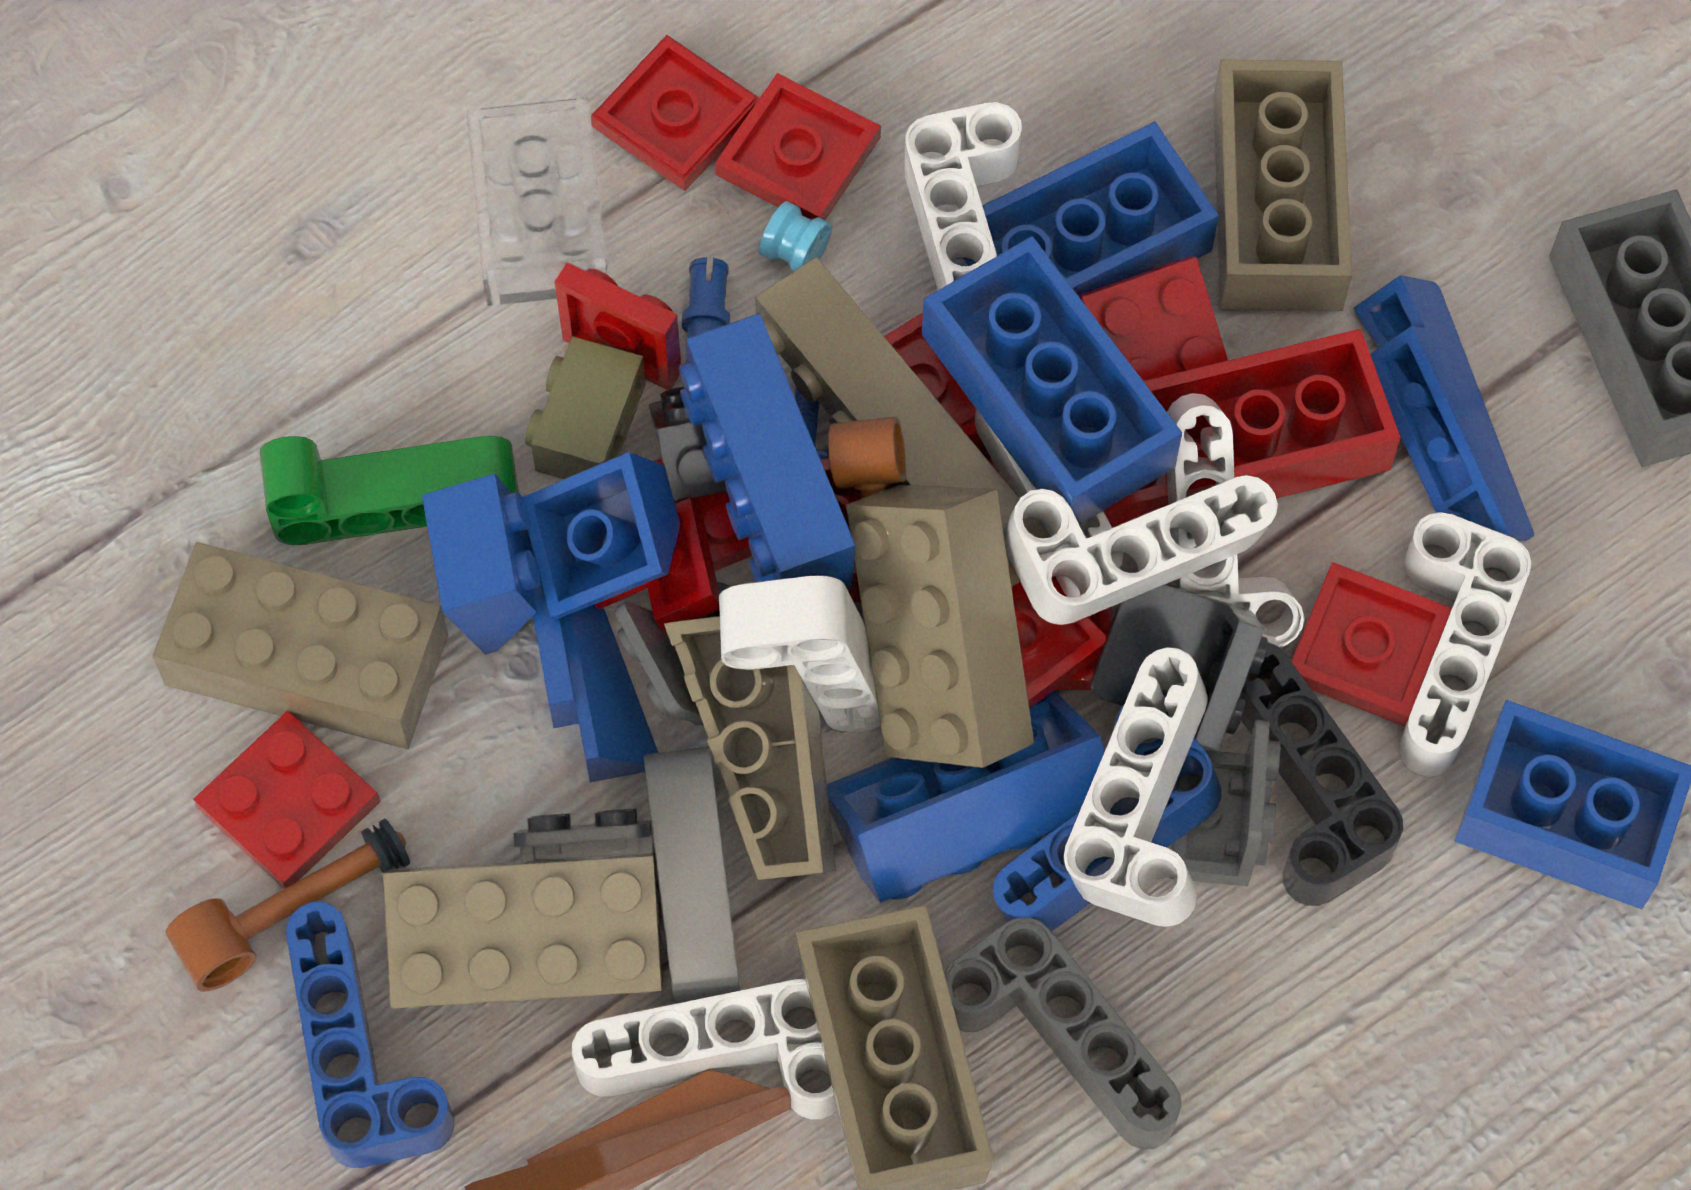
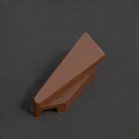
M708 1069L527 1159L528 1165L472 1182L464 1186V1189L630 1190L790 1110V1095L784 1087L769 1088Z

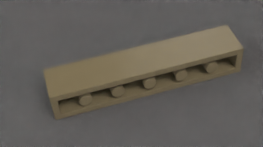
M815 257L755 296L756 314L760 313L776 354H780L792 369L791 378L801 395L810 403L817 400L830 415L829 424L898 417L905 445L906 474L904 482L890 483L886 486L887 489L896 485L997 489L1002 527H1004L1020 498L818 257ZM1037 518L1022 519L1024 527L1033 536L1043 539L1051 537ZM1007 555L1011 587L1020 582V579Z

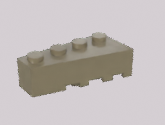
M720 616L664 623L671 645L675 646L685 676L683 677L692 702L696 703L709 738L707 743L715 764L719 766L730 796L728 800L757 879L763 880L836 871L819 712L795 665L749 670L726 666L721 658Z

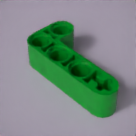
M285 436L266 442L259 452L266 512L275 538L279 542L288 545H308L427 527L422 495L494 473L512 493L519 492L512 444L508 439L499 436H480L321 460L317 445L313 440L300 436Z

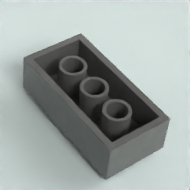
M1675 189L1562 221L1549 259L1641 468L1690 454L1691 219L1678 190Z

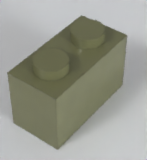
M571 337L564 358L555 356L551 363L546 380V391L550 392L544 411L535 409L527 427L525 444L532 448L535 471L566 479L620 456L646 386L643 356Z

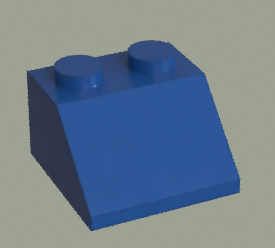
M627 452L522 497L530 527L527 530L550 618L560 619L668 574L681 524L664 465Z
M494 473L422 495L442 612L485 655L497 652L537 613L533 589L540 587V574L537 563L531 551L525 550L522 531L530 527L525 502L519 492L512 493Z

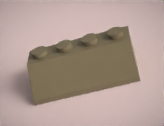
M924 905L795 932V940L858 1190H955L985 1183L994 1159L927 906Z

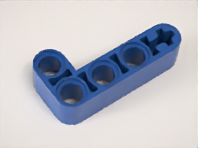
M1123 707L1119 710V713H1118L1117 718H1116V724H1117V721H1118V719H1119V716H1120V714H1121V712H1122ZM1195 738L1192 741L1176 782L1187 774L1203 776L1202 780L1192 790L1182 792L1172 790L1151 843L1167 848L1207 819L1219 806L1222 798L1220 782L1208 754ZM1157 739L1151 743H1140L1134 753L1143 756L1153 754L1161 747L1163 740ZM1126 797L1118 800L1110 809V814L1119 816L1128 814L1135 809L1139 799ZM1079 812L1007 864L997 874L993 883V897L1007 922L1015 918H1033L1041 921L1052 932L1090 904L1077 890L1064 861L1065 847ZM1105 856L1096 858L1087 866L1085 874L1089 876L1104 874L1111 868L1114 859ZM1055 872L1061 883L1056 888L1049 878V875ZM1030 893L1036 900L1034 903L1026 906L1020 898Z
M310 902L300 906L291 914L286 925V938L319 1128L332 1156L344 1166L364 1168L429 1154L441 1149L449 1141L454 1130V1117L443 1088L434 1080L426 1077H410L379 1084L354 944L342 913L333 905L325 902ZM327 932L328 934L325 937V945L331 964L320 965L313 949L316 941L315 935L318 933ZM341 992L348 996L345 1005L339 1011L332 1014H323L315 1010L318 1000L327 993ZM342 1054H351L359 1058L356 1069L350 1075L334 1078L326 1074L329 1063L335 1057ZM428 1103L438 1108L435 1119L429 1125L422 1128H413L404 1123L406 1113L415 1105ZM352 1118H364L371 1122L368 1133L356 1142H344L337 1138L340 1127Z

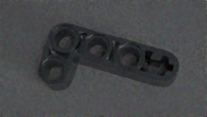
M1268 642L1266 654L1259 671L1255 675L1248 673L1253 680L1250 682L1246 679L1240 693V697L1245 699L1241 721L1251 735L1255 720L1270 722L1269 740L1280 741L1278 773L1316 824L1294 840L1283 871V884L1287 893L1295 901L1306 906H1320L1332 901L1376 874L1390 863L1403 832V818L1397 806L1287 655L1278 646ZM1265 678L1269 681L1268 687L1266 686L1264 681H1262ZM1270 702L1272 706L1270 709H1267ZM1285 723H1297L1303 726L1310 736L1302 740L1287 737L1279 726ZM1323 774L1336 775L1345 782L1347 789L1340 792L1327 790L1319 784L1316 777ZM1359 826L1374 827L1382 833L1385 842L1380 844L1363 842L1356 835L1354 828ZM1307 858H1317L1329 866L1332 874L1323 878L1313 877L1302 869L1300 861Z

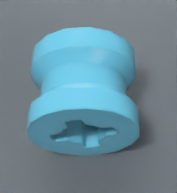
M785 201L775 211L764 230L760 241L759 254L771 261L782 259L788 262L790 270L794 272L815 257H818L819 260L821 259L830 239L832 224L819 217L810 220L802 216L800 207Z

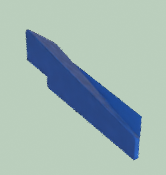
M1402 275L1398 276L1356 305L1354 310L1379 347L1370 355L1397 429L1436 513L1452 514L1510 536L1517 541H1527L1534 537V531L1442 291L1435 282Z
M523 530L525 550H530L534 556L528 530ZM540 580V587L533 589L537 613L533 616L553 728L579 724L590 783L644 773L643 755L658 753L605 609L598 610L595 605H591L557 620L550 618Z

